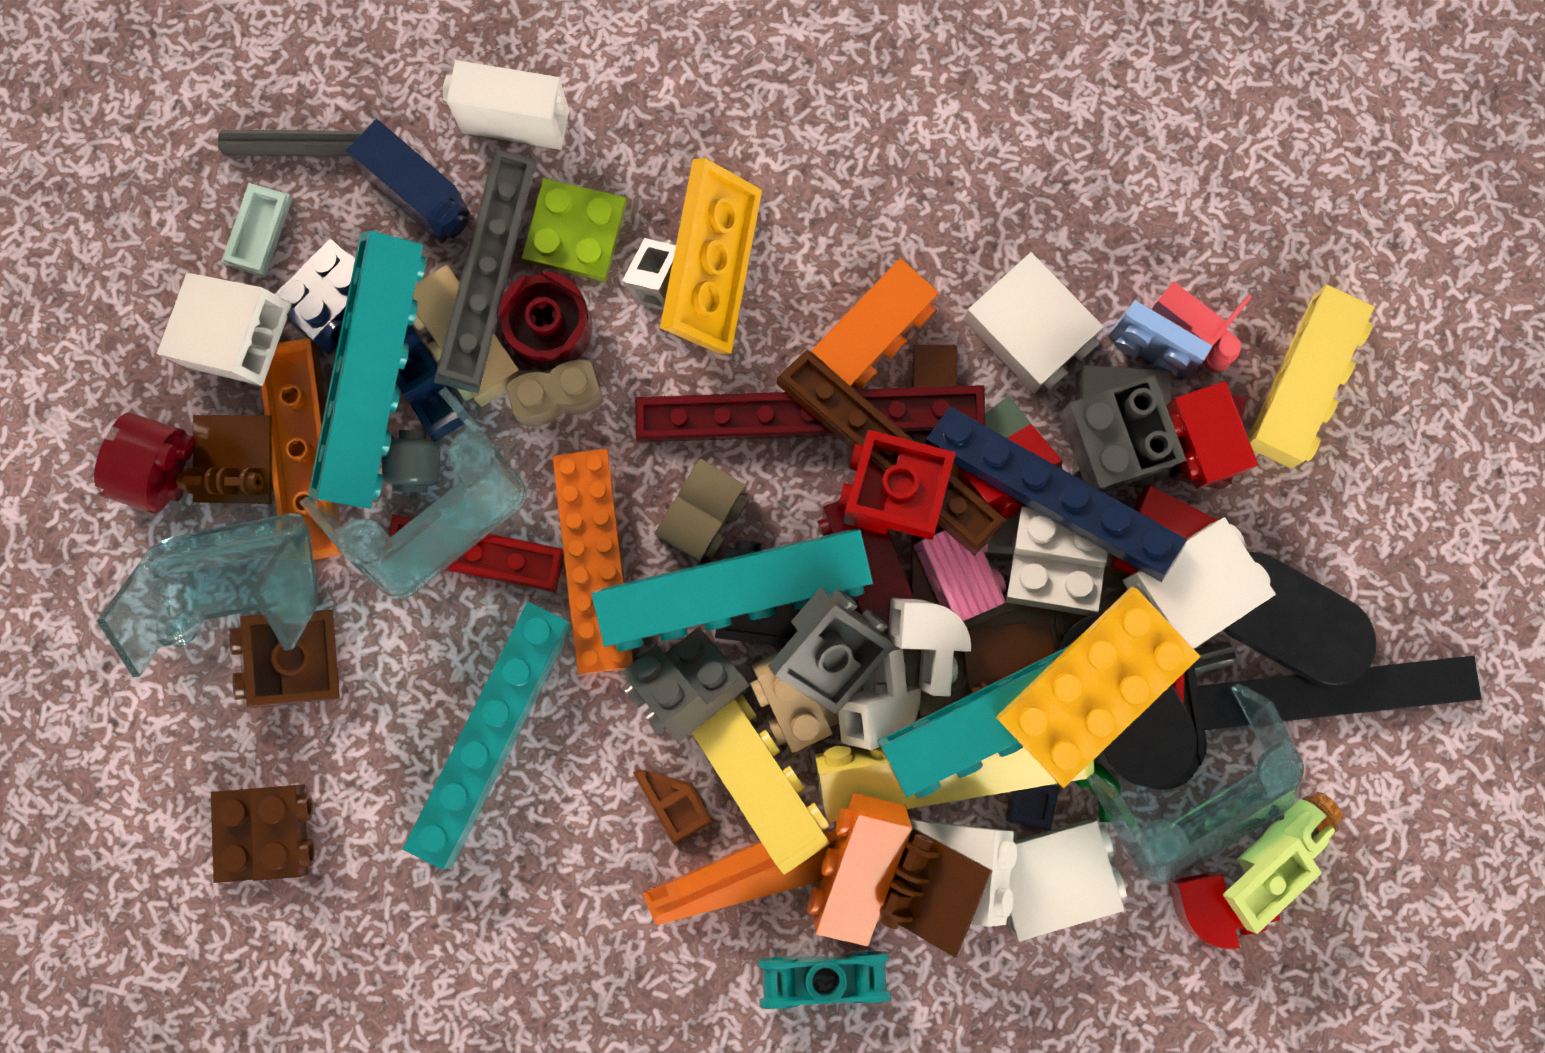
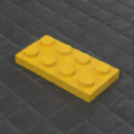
M707 158L692 160L660 328L715 353L731 354L762 190Z
M1130 587L995 718L1062 788H1065L1201 656L1137 588Z

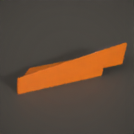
M835 827L823 832L830 842L829 845L785 875L776 866L762 842L758 841L642 893L654 923L660 925L822 881L821 866L825 851L828 847L834 848L838 836L835 833Z

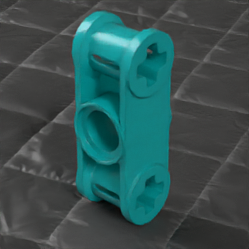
M863 951L849 953L848 955L812 957L774 956L760 958L757 960V964L763 973L764 997L759 1000V1006L765 1009H784L812 1004L846 1002L881 1003L890 1001L892 997L891 992L886 989L885 962L889 960V952ZM822 968H831L836 972V982L833 987L825 991L814 988L812 981L815 973ZM869 968H870L871 985H870V982H869ZM778 973H780L781 990L779 992L777 983Z

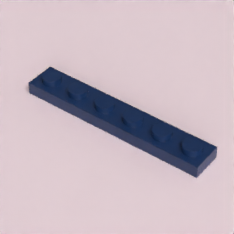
M952 407L948 408L926 438V445L956 452L953 464L1161 583L1186 545L1188 539Z

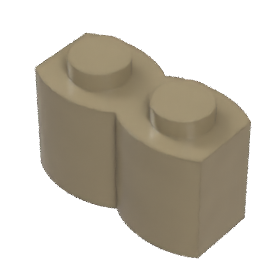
M588 360L565 362L555 367L549 374L544 372L526 373L514 378L506 385L515 418L521 425L528 427L548 424L561 416L562 413L570 415L587 413L596 409L604 402L596 371L592 362Z
M700 458L655 532L656 537L701 564L706 556L714 559L726 540V536L721 534L729 518L736 522L749 501L747 497L743 496L746 491V485Z

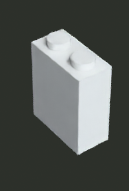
M455 60L452 75H446L444 80L443 100L447 102L451 110V116L455 118L462 133L562 150L569 107L559 77Z
M1032 252L967 310L963 319L1034 394L1043 385L1049 391L1069 373L1064 366L1071 359L1076 357L1080 362L1084 360L1100 344L1095 337L1104 327Z
M186 273L157 354L192 370L263 386L292 304L262 287Z
M1225 517L1207 525L1187 538L1188 540L1183 551L1162 583L1140 570L1122 580L1127 589L1130 587L1137 588L1193 649L1276 595L1270 586L1268 573L1259 563L1254 562L1244 547L1245 540L1241 532L1234 525L1229 524Z
M910 819L912 826L910 835L913 829H917L993 870L971 924L986 927L1006 925L1007 917L1011 914L1013 907V894L1009 889L1010 872L1014 868L1017 859V848L1013 842L1014 831Z
M1088 819L1013 841L1017 848V859L1014 868L1010 872L1009 889L1013 894V907L1007 919L1012 936L1016 940L1023 941L1124 911L1121 898L1127 896L1126 889L1119 871H1112L1107 854L1113 853V847L1105 826L1099 827L1097 821Z

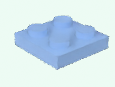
M1136 300L1132 302L1118 319L1108 337L1116 341V348L1131 357H1137L1138 355L1154 363L1152 365L1154 370L1172 371L1171 379L1177 377L1183 380L1205 360L1213 347Z

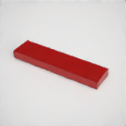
M392 514L382 557L556 593L564 560V552L562 548Z

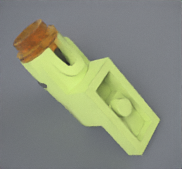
M1316 792L1313 796H1305L1299 799L1281 816L1277 817L1265 833L1237 858L1245 874L1223 896L1247 930L1258 934L1322 874L1313 859L1327 846L1329 838L1339 830V823L1344 818L1341 809L1327 795Z

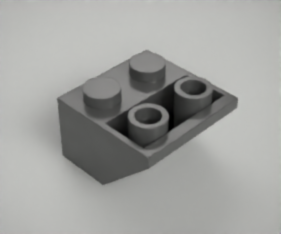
M1155 375L1071 402L1059 414L1083 481L1102 492L1131 484L1186 461Z

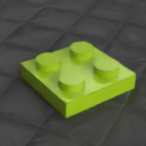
M543 178L522 255L523 262L606 282L627 205L626 197Z

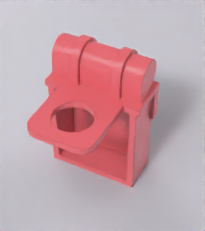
M1173 281L1151 310L1212 345L1213 347L1203 364L1207 371L1218 373L1228 368L1240 353V340L1226 329L1252 296L1249 294L1225 321Z

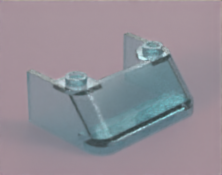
M446 386L439 391V394L467 426V429L452 441L448 452L450 464L462 480L393 536L390 537L377 522L370 519H356L342 528L320 500L306 497L299 502L344 557L384 595L392 599H406L416 594L519 511L527 498V488L524 481Z
M289 513L165 539L147 551L97 619V623L133 678L142 675L160 647L171 645L180 647L191 642L196 637L197 631L204 620L262 610L285 651L291 650L296 645L318 605L310 530L301 514Z
M1241 684L1231 688L1264 753L1258 760L1256 771L1174 822L1168 819H1158L1140 829L1125 800L1118 791L1095 773L1087 777L1135 867L1149 882L1156 885L1171 883L1283 813L1294 803L1304 774V764L1271 700Z

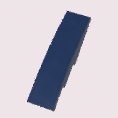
M407 325L404 343L409 345L408 359L404 369H398L396 384L400 388L402 395L411 405L429 437L436 442L472 419L452 387L434 383L438 364L413 325Z

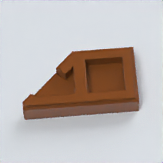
M642 769L633 772L674 845L713 823L692 783Z

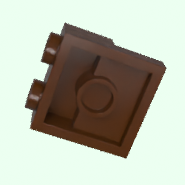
M333 609L240 616L237 620L238 628L229 629L231 655H240L241 672L233 673L232 675L234 700L243 699L244 709L340 698Z
M305 784L211 792L213 883L296 878L308 875V867L313 866L315 850L312 839H307L306 821L312 818L313 803L310 793H305Z

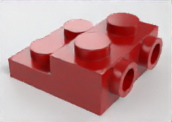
M868 430L864 445L856 443L852 453L849 469L856 471L853 484L844 483L837 509L845 511L843 524L887 535L888 530L892 529L933 540L956 452ZM882 449L896 452L898 457L897 464L888 468L883 474L870 463L872 450L881 452Z

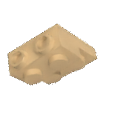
M778 653L751 665L757 680L751 682L750 685L761 708L769 704L775 718L767 722L778 745L780 746L787 742L791 752L794 753L832 735L830 727L839 724L838 713H833L774 676L768 665L777 656ZM859 688L856 691V693L862 692L861 688Z

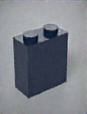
M377 118L346 150L364 177L441 244L448 237L451 239L457 237L468 223L467 217L470 212L456 186Z

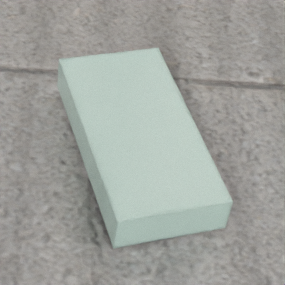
M249 183L221 263L227 267L266 277L293 198L289 194Z

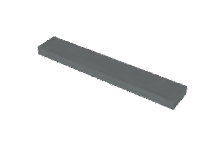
M494 149L434 383L476 394L479 393L499 314V305L503 297L537 160Z

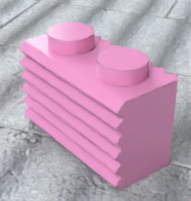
M942 531L935 534L933 540L924 539L913 545L939 605L952 610L962 621L1006 603L1003 593L1006 592L1004 578L998 569H991L984 554L988 552V544L974 556L950 534Z

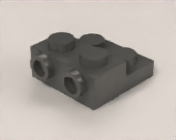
M820 587L791 621L797 632L771 661L768 667L774 676L837 714L896 646L884 633L888 626L878 615L869 609H866L861 615L855 611L858 607L857 603L844 591L836 588L830 594Z
M697 627L665 654L656 644L622 671V674L629 681L622 687L638 708L646 703L649 706L643 712L646 719L659 735L667 729L677 743H680L749 687V684L700 627Z

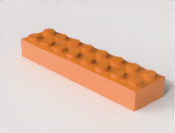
M311 338L280 342L275 350L264 384L261 386L264 415H272L271 472L282 560L289 564L343 556L345 553L338 503L318 500L308 496L325 411L318 345Z
M606 448L552 455L578 674L585 675L626 669L635 662L633 649L617 651L616 644L604 647L591 595L596 589L625 583L609 452Z

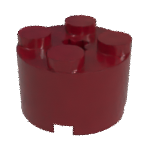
M541 272L542 274L529 277L526 275L514 281L501 299L499 317L504 337L514 353L522 361L535 368L553 370L560 364L577 360L588 347L593 329L591 314L579 288L567 277L554 272ZM553 317L554 322L551 325L545 324L542 327L540 326L538 321L541 318L549 320Z
M131 412L123 414L112 426L120 429L114 440L104 439L100 447L94 471L95 486L103 489L102 492L98 493L101 497L150 513H158L170 500L178 502L182 498L184 490L178 488L176 478L178 473L183 471L186 461L191 458L195 450L196 438L186 434L183 429Z

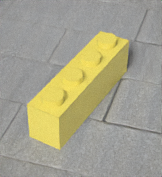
M1327 284L1313 295L1248 436L1253 451L1289 468H1293L1304 461L1309 462L1313 458L1321 442V438L1316 436L1322 422L1327 423L1337 408L1338 399L1333 397L1339 384L1344 385L1348 381L1355 368L1356 361L1351 360L1357 346L1361 347L1372 331L1373 323L1368 320L1374 306Z
M741 694L693 731L692 735L772 860L785 875L830 844L822 832L830 825L815 803L806 808L798 795L799 792L805 789L790 766L781 770L773 758L780 753V750L766 729L759 734L756 732L750 721L757 716L743 694Z

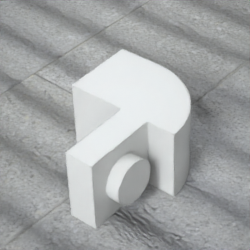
M891 598L888 628L889 639L896 647L901 649H921L919 688L932 696H951V684H955L958 675L957 661L953 657L954 651L971 652V639L964 622L952 610L938 604L918 599Z
M895 647L863 683L864 691L854 694L838 712L841 743L873 750L880 747L877 740L915 721L920 707L921 688L906 685L903 649Z

